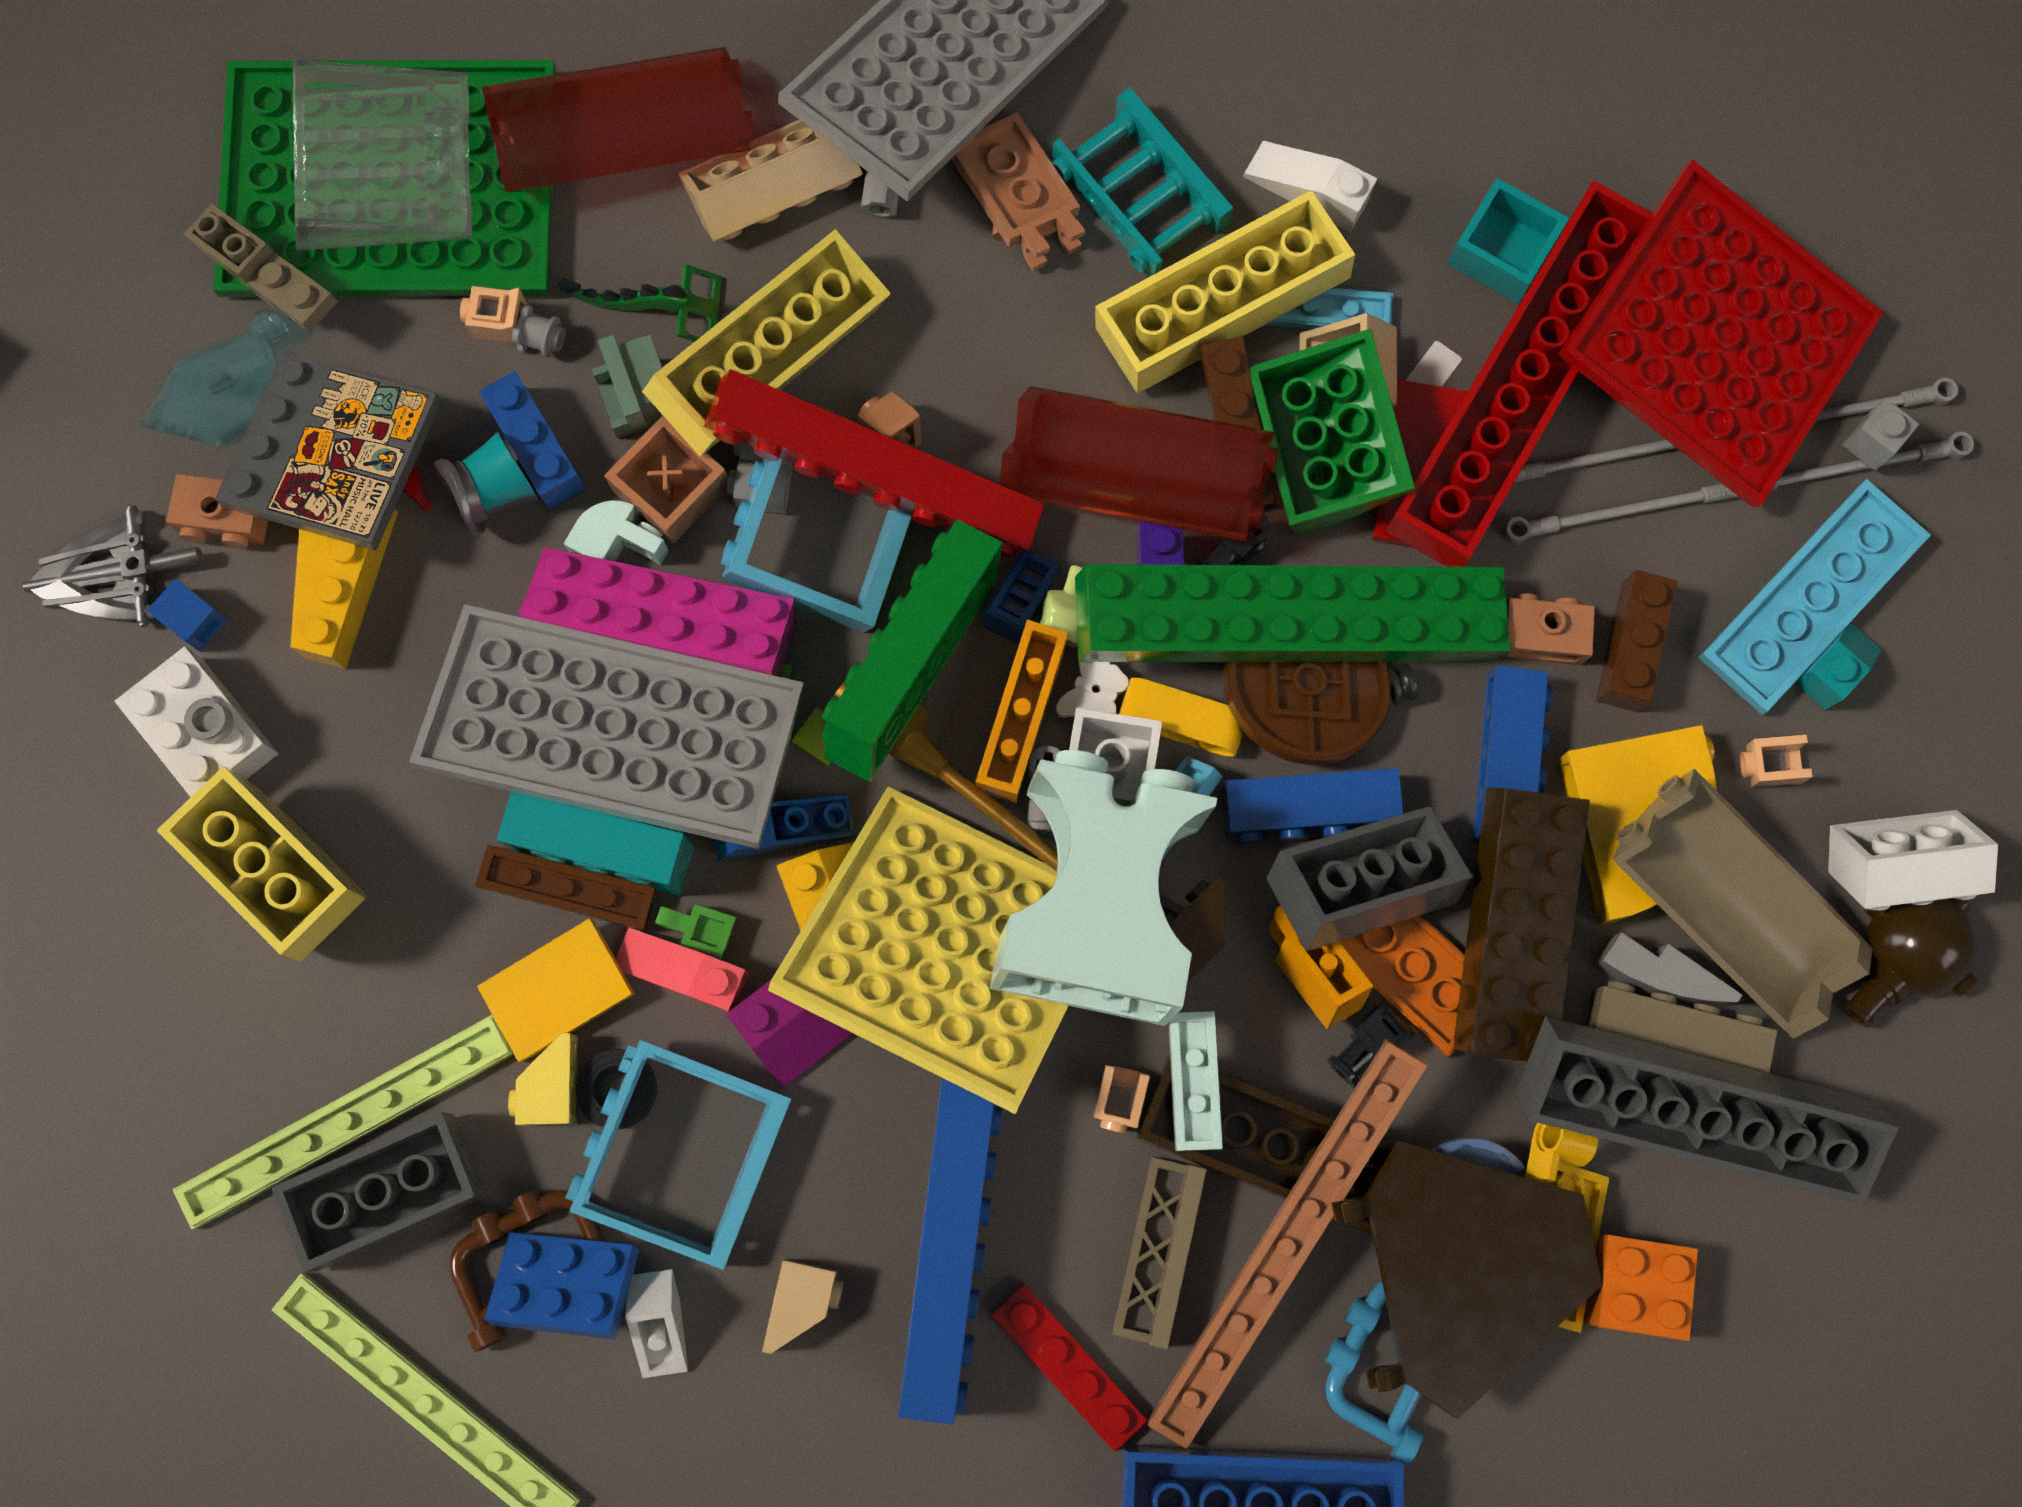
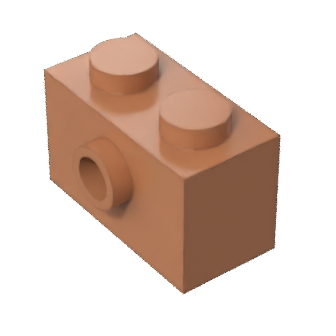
M176 474L166 523L179 533L181 539L194 543H205L206 538L219 539L224 545L241 549L247 548L248 543L264 545L268 520L221 507L214 500L223 480Z
M1534 594L1514 595L1513 598H1509L1506 601L1510 651L1499 656V658L1582 665L1593 653L1595 606L1581 605L1582 601L1576 598H1559L1555 602L1539 601V596Z

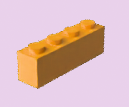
M1031 620L1026 621L975 782L977 787L990 796L1017 804L1028 769V762L1033 753L1067 645V631Z

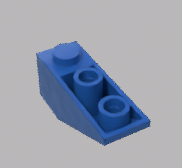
M848 794L772 802L759 849L714 839L718 861L758 857L855 837Z

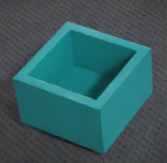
M1496 178L1457 242L1447 265L1519 304L1568 222L1569 217Z

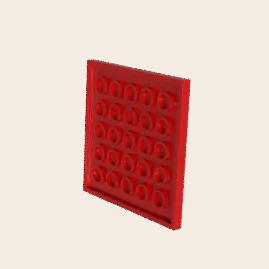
M1691 160L1683 167L1558 355L1747 504L1756 508L1765 502L1884 312L1695 160Z

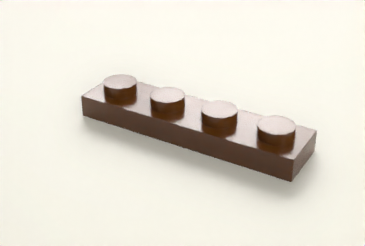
M1243 336L1202 344L1199 346L1230 510L1238 511L1274 503Z
M487 844L475 884L479 889L645 932L657 894L655 887Z

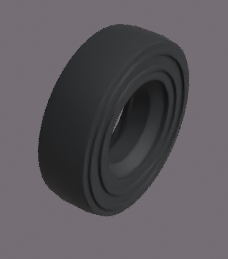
M610 1049L596 1054L584 1065L577 1079L576 1097L579 1107L591 1122L601 1127H604L608 1115L600 1113L604 1105L600 1095V1085L608 1074L618 1071L626 1051L625 1049ZM647 1061L618 1129L628 1128L642 1121L655 1103L657 1080L653 1069Z

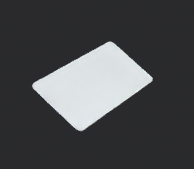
M1435 341L1406 381L1442 387L1462 358L1439 341Z

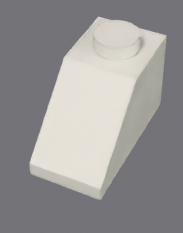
M672 1269L633 1275L626 1300V1320L642 1378L688 1372L681 1304Z

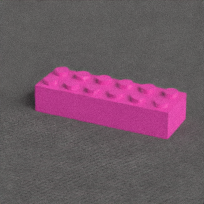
M544 547L518 617L778 677L781 676L796 627L794 599L548 547Z

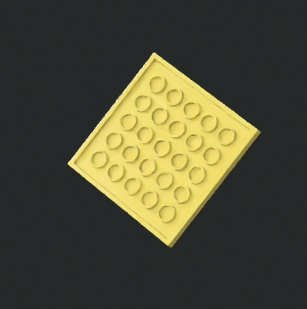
M888 786L770 981L768 991L1016 1114L1063 1019L1068 1005L989 988L999 937L1010 915L1033 905L1053 887L1057 872L1046 863Z

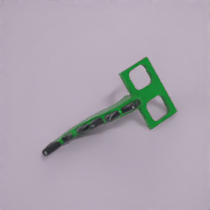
M686 264L683 266L681 286L654 287L649 284H642L640 290L621 288L618 294L612 290L597 293L593 288L582 289L580 283L562 277L557 278L556 285L561 293L570 294L578 300L601 308L619 311L659 308L672 313L678 310L676 336L695 342L700 337L687 332V314L690 312L705 317L708 322L707 331L717 324L722 276ZM692 273L708 278L711 281L710 300L692 294L690 290Z

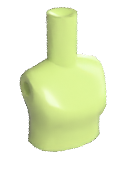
M1079 566L1070 567L1063 590L1047 591L1042 605L1040 623L1067 631L1068 639L1066 646L1068 647L1078 646L1075 576L1082 569Z

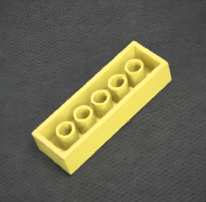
M1312 190L1098 304L1095 306L1096 330L1138 394L1201 360L1200 345L1245 336L1350 279L1355 253Z
M835 229L656 372L642 392L698 456L701 457L720 441L713 436V430L703 426L719 381L729 369L781 390L871 316L891 293Z

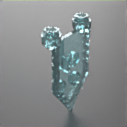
M267 308L254 313L246 334L241 335L238 333L232 336V339L229 341L224 339L219 341L217 346L212 344L207 346L205 351L200 353L195 351L179 358L169 374L168 380L163 385V391L159 392L156 397L157 401L153 402L139 426L166 434L172 431L171 434L180 437L183 434V437L192 440L195 438L197 442L218 446L232 440L237 434L242 433L244 435L278 363L270 344L281 340V334L287 332L280 313L275 309L268 311Z

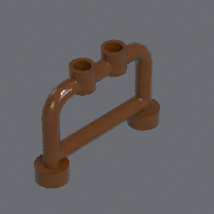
M537 1189L515 1198L512 1203L516 1210L501 1218L496 1210L476 1218L471 1222L475 1231L460 1240L453 1249L449 1261L450 1275L475 1330L467 1335L474 1353L500 1342L508 1337V1334L504 1327L492 1326L484 1320L488 1305L484 1306L468 1271L467 1261L469 1256L474 1251L503 1239L510 1232L542 1219L556 1209L566 1208L570 1210L573 1201L565 1199L567 1190L554 1191L540 1197ZM572 1213L585 1240L606 1242L597 1222Z

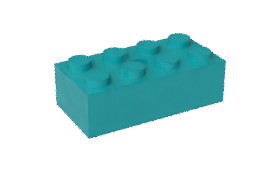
M515 792L510 794L497 836V841L509 850L655 887L657 891L681 896L695 848L683 831L649 825L640 821Z

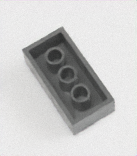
M1431 806L1281 850L1266 879L1307 952L1454 905L1473 876Z
M443 1112L271 1187L303 1273L325 1269L486 1197L455 1115Z

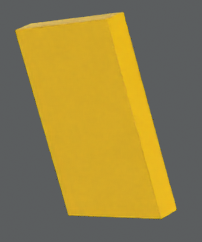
M590 918L477 986L518 1062H524L546 1049L561 1033L576 1031L635 995L594 919Z

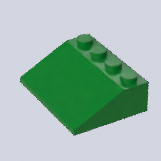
M1371 328L1249 367L1289 526L1297 536L1337 525L1415 491Z

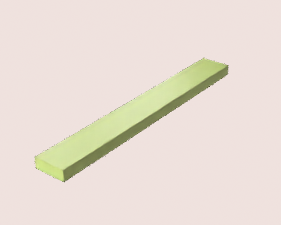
M493 1015L172 1190L191 1229H198L514 1054Z
M301 1273L272 1308L275 1314L509 1506L576 1507L582 1498L308 1274Z

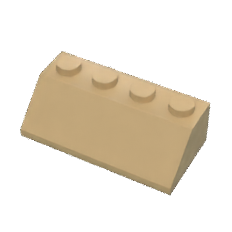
M797 120L678 173L705 230L714 242L718 239L724 241L735 238L741 234L743 228L756 222L764 224L773 221L779 216V212L792 206H806L816 200V195L825 191L844 189L853 183L854 178L863 175L860 165L801 120Z

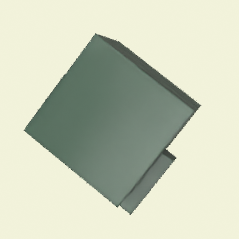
M650 334L620 345L617 344L614 335L599 339L598 343L606 364L592 368V372L599 386L611 420V426L617 439L650 429L660 419L662 414L642 391L652 376L663 368Z

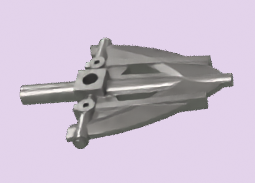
M128 506L125 516L106 522L86 532L55 555L38 559L39 565L42 568L30 581L23 582V589L25 592H34L36 595L44 598L42 606L48 609L62 607L96 618L137 620L139 627H148L151 623L150 619H155L148 612L151 606L148 603V598L151 594H154V588L148 585L146 581L157 579V571L201 564L203 562V554L199 547L155 555L147 552L144 548L146 545H149V540L141 535V526L145 525L146 513L145 511H139L136 506ZM110 552L114 557L85 564L95 555ZM115 584L113 591L92 593L85 589Z

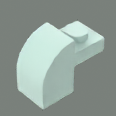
M623 501L601 502L586 510L579 517L563 543L568 552L610 561H616L624 546L659 565L662 564L669 552L664 540L661 539L663 534L645 522H640L639 526H637L641 517L635 505Z

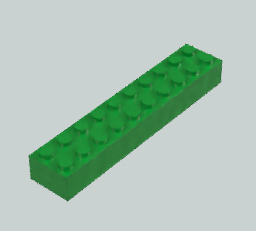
M1086 564L1075 576L1079 662H1490L1510 651L1504 567Z

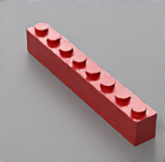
M729 369L720 379L703 426L713 430V436L723 442L730 444L741 442L753 447L754 453L770 461L782 459L794 464V470L804 476L818 478L820 475L834 481V487L840 491L854 495L860 492L874 498L873 503L883 509L890 511L901 509L913 514L912 519L921 525L928 527L939 525L950 530L958 519L1001 541L1000 557L1005 559H1012L1030 550L1044 507V503L732 369Z

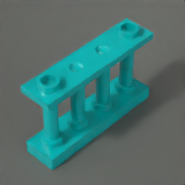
M1131 87L1117 96L1115 121L1073 152L1067 148L1060 138L1053 143L1051 163L1063 181H1069L1126 248L1130 262L1140 273L1145 271L1150 277L1160 272L1163 260L1159 255L1201 224L1204 226L1209 225L1218 234L1230 223L1233 211L1232 205ZM1124 134L1127 136L1132 135L1141 145V150L1096 182L1084 168L1083 164ZM1149 164L1153 166L1157 164L1165 173L1166 181L1122 213L1108 194ZM1175 194L1183 195L1192 205V211L1148 243L1133 225Z

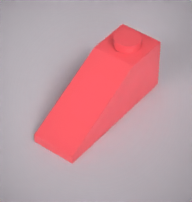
M628 928L616 957V961L623 973L727 1013L739 1004L751 975L745 969L632 928Z

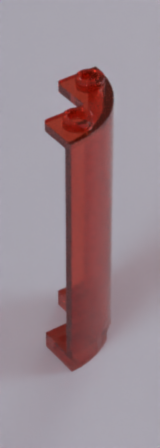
M726 47L483 86L482 92L505 192L751 150L749 136L755 135V126L751 110L744 111L738 87V84H742V74L738 59H730Z
M1030 386L1018 399L1015 439L1002 453L1000 485L1035 500L1246 542L1251 528H1260L1264 513V503H1261L1260 499L1267 472H1275L1279 448L1272 447L1275 433L1272 431Z

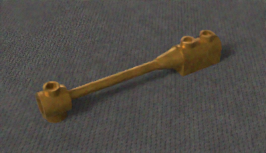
M845 682L839 687L834 696L840 698L847 687ZM919 705L889 752V755L895 760L900 759L935 778L939 777L1057 872V849L949 764V760L925 734L930 713Z

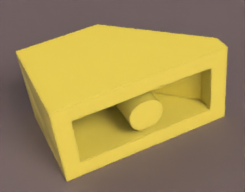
M561 1033L516 1079V1090H510L508 1098L510 1117H515V1125H577L578 1036L571 1033Z

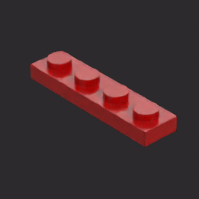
M1025 1283L991 1314L1114 1452L1148 1421Z

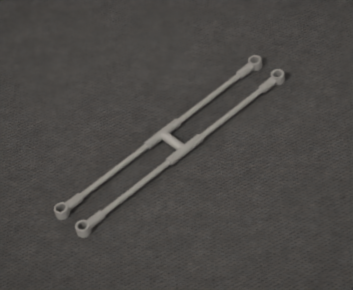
M1940 378L1931 386L1903 391L1900 395L1887 397V399L1894 405H1902V407L1926 403L1945 406L1957 396L1958 386L1950 378ZM1938 387L1946 390L1947 397L1942 396L1938 392ZM1885 398L1824 409L1816 421L1868 412ZM1956 432L1947 440L1923 444L1913 450L1895 453L1882 466L1916 459L1922 462L1942 457L1961 460L1973 450L1974 440L1966 432ZM1667 440L1548 463L1536 461L1525 464L1515 482L1544 477L1546 473L1676 449V447ZM1954 441L1962 444L1963 451L1955 448ZM1856 460L1784 474L1780 476L1772 490H1776L1781 485L1869 469L1870 467L1863 461ZM1723 484L1702 487L1700 491L1561 518L1555 515L1527 521L1525 518L1515 517L1504 527L1503 537L1511 545H1520L1528 537L1558 532L1560 528L1698 501L1708 503L1739 496ZM1511 526L1520 527L1523 530V536H1515L1511 532Z

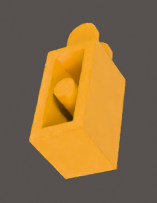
M1281 905L1278 906L1269 924V933L1280 947L1275 962L1325 1028L1329 1029L1360 1011L1373 988V984L1341 943L1335 942L1306 952Z

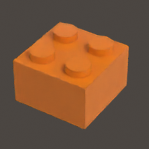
M1599 1234L1596 1256L1602 1286L1587 1299L1585 1324L1690 1341L1698 1249Z

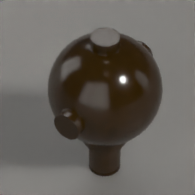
M1947 898L1934 900L1931 904L1927 905L1907 903L1891 905L1886 910L1865 909L1864 912L1872 918L1865 936V941L1873 948L1869 974L1863 977L1864 982L1861 984L1860 990L1844 1007L1848 1016L1858 1024L1869 1028L1887 1007H1891L1894 1003H1901L1907 995L1931 997L1951 990L1959 997L1969 991L1977 981V977L1970 972L1976 959L1977 938L1971 921L1966 916V913L1970 910L1969 904L1965 900Z

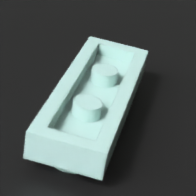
M1215 1011L1177 1013L1169 1022L1175 1151L1222 1149Z

